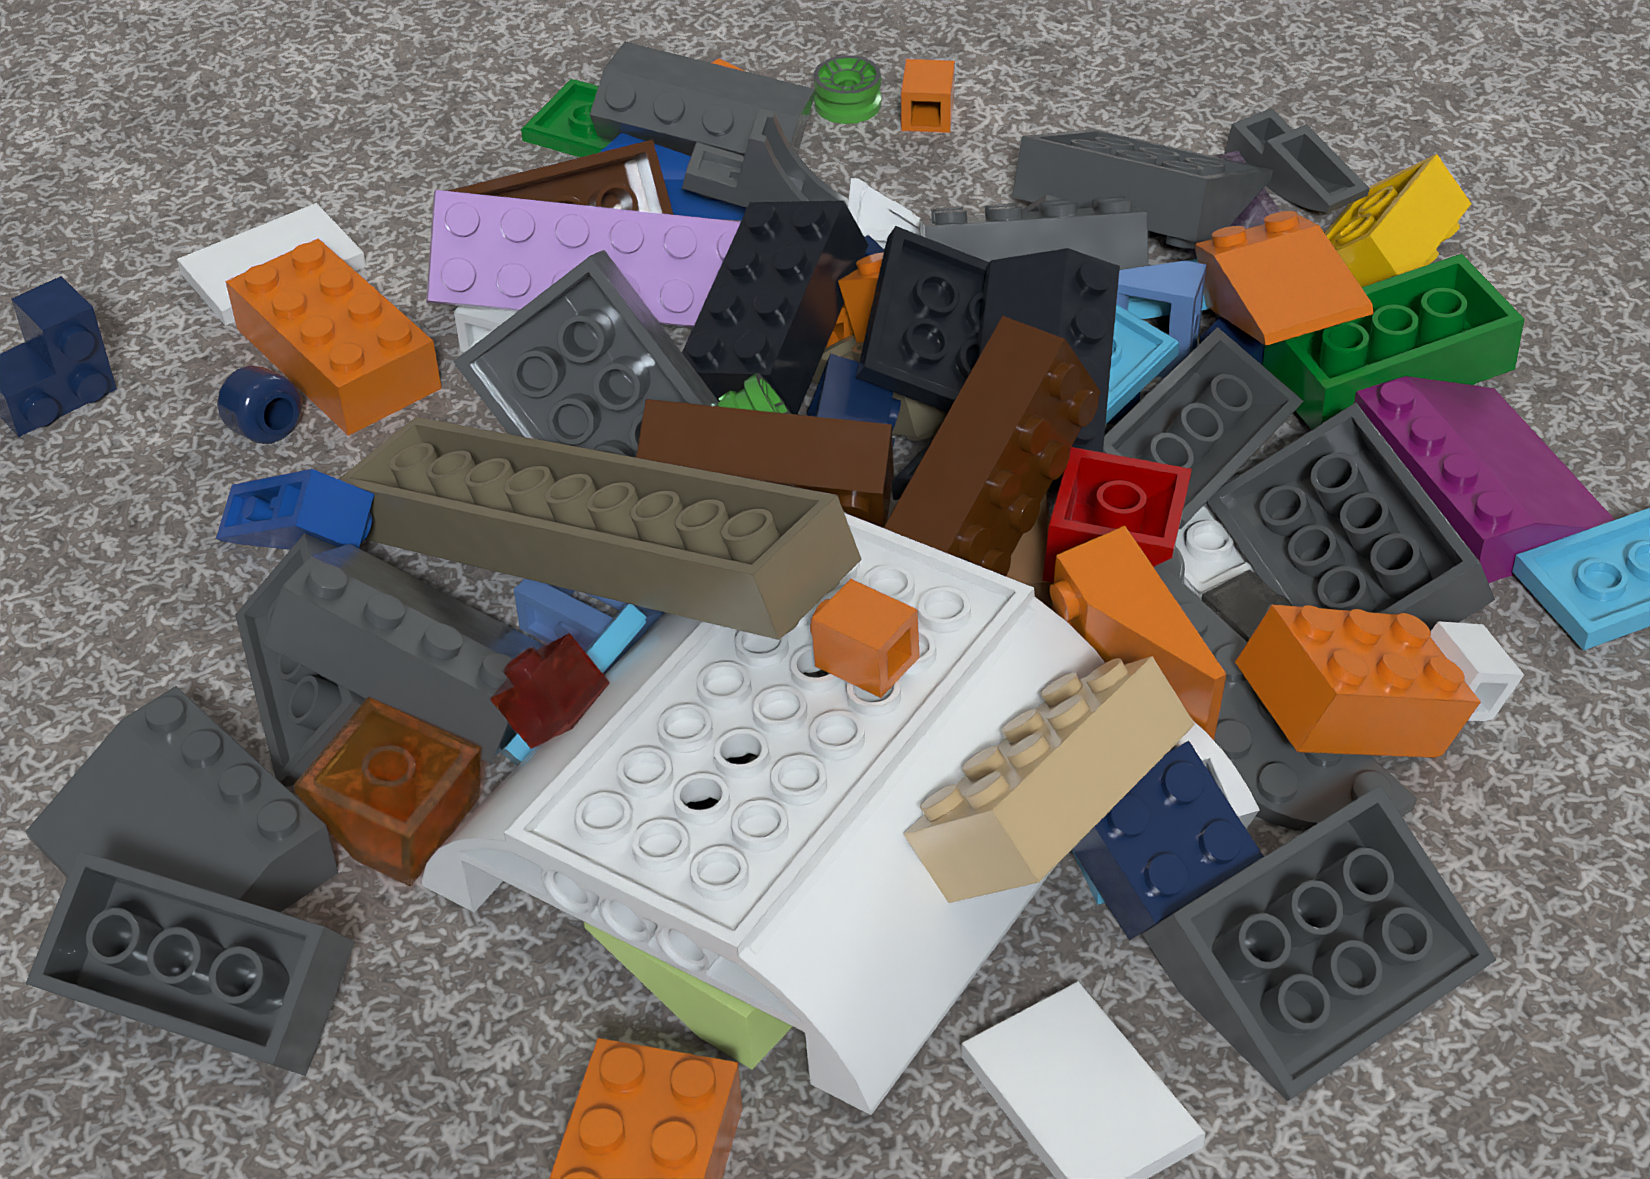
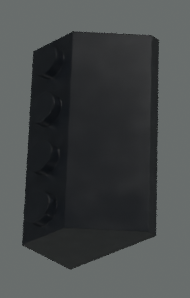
M1069 248L991 260L986 266L975 364L1002 316L1066 339L1101 391L1094 418L1086 427L1081 428L1072 447L1103 453L1120 265ZM1063 474L1058 479L1053 480L1049 488L1059 491Z

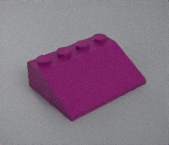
M1404 376L1356 391L1354 403H1357L1481 563L1488 583L1515 575L1512 570L1516 554L1615 520L1495 388Z

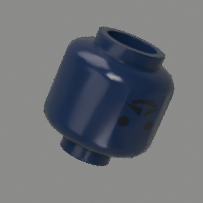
M246 366L235 370L225 379L219 390L217 400L219 416L226 427L260 444L276 443L292 433L300 420L302 410L300 393L293 382L276 372L260 366Z

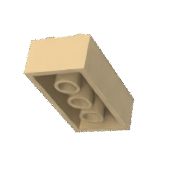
M1153 656L1125 665L1120 658L1101 665L1085 678L1079 679L1076 673H1070L1057 679L1042 691L1041 696L1045 701L1037 709H1031L1020 714L1002 729L1006 738L998 746H992L979 752L963 765L962 770L966 775L956 785H949L937 791L922 803L920 809L924 815L904 833V836L948 903L1039 883L1195 725Z

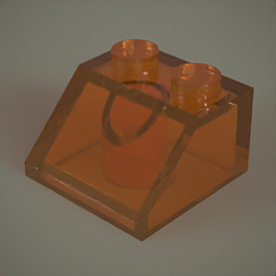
M368 697L294 784L295 793L326 824L327 830L355 861L411 887L424 871L429 859L451 836L479 800L481 748Z

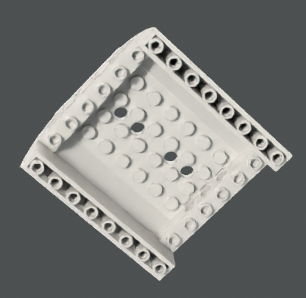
M844 513L862 560L840 580L839 585L833 591L827 593L799 621L792 631L785 634L780 640L664 612L437 849L426 863L422 886L475 912L504 881L805 1032L810 1084L872 1115L1052 872L1051 870L1039 883L948 903L905 838L904 833L924 815L920 806L927 798L944 787L956 785L966 776L962 767L969 759L989 747L998 746L1006 738L1002 729L1011 720L1026 711L1037 709L1045 701L1041 693L1047 686L1070 673H1076L1079 679L1085 678L1095 669L1105 664V662L1096 650L1067 621L1034 597V587ZM850 579L918 609L920 658L882 698L832 674L818 678L803 675L804 672L812 673L821 670L815 667L813 638L810 632L811 618L819 604L826 599H831ZM748 753L758 756L754 761L747 764H732L726 761L729 757H741ZM709 797L719 801L713 807L705 810H694L686 807L690 801H703Z

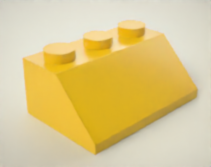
M1435 154L1369 186L1368 196L1349 203L1327 229L1325 235L1360 286L1365 287L1432 263L1439 255L1437 251L1438 246L1460 229L1461 226L1458 221L1472 203L1440 157Z

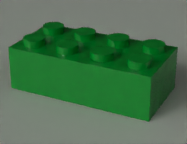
M1461 253L1362 287L1372 302L1374 314L1264 346L1263 367L1303 400V403L1296 412L1313 430L1353 405L1356 391L1404 376L1474 385L1515 370L1525 319Z

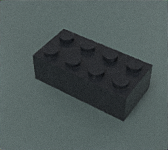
M845 201L749 203L682 351V354L719 402L718 398L727 392L734 391L738 393L744 389V381L758 373L774 388L789 412L798 415L845 303L838 280L858 269L856 263L864 257L869 245Z

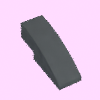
M1273 108L1235 122L1231 126L1224 153L1233 161L1272 169V178L1266 187L1281 198L1307 209L1328 213L1368 196L1370 188L1307 124L1292 129Z

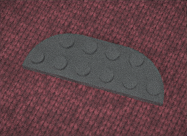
M1162 563L1154 567L1227 674L1214 741L1230 759L1248 786L1260 809L1256 817L1298 831L1301 830V827L1310 829L1379 785L1382 786L1402 817L1414 809L1417 798L1370 755L1297 752L1235 663L1247 642Z

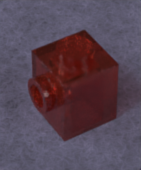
M568 633L537 650L534 647H529L513 658L502 671L507 677L506 681L493 694L490 700L506 718L513 730L532 749L555 736L573 729L610 682L573 636Z

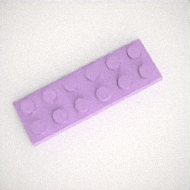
M435 190L433 196L426 303L519 311L590 255L605 250L661 325L693 328L741 222Z

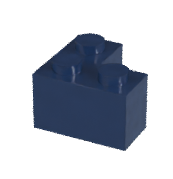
M62 276L11 299L25 342L0 353V418L18 437L39 427L46 426L53 420L88 403L95 402L102 396L117 390L93 306Z

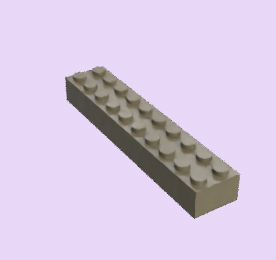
M419 417L413 418L339 478L341 481L374 494L369 511L372 515V525L365 540L780 640L785 634L792 631L799 621L827 593L833 591L839 585L840 580L862 560L839 498L834 494Z

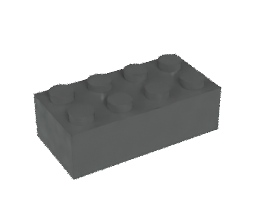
M1124 196L1092 198L1093 208L1077 209V203H1071V200L1038 202L1039 211L1022 212V207L1017 206V203L985 205V215L967 216V210H963V207H940L931 209V218L919 219L921 236L988 262L995 259L1069 248L1120 265V270L1149 266L1147 212L1133 206L1132 200L1125 199Z
M78 850L25 984L306 1076L355 941L322 925Z

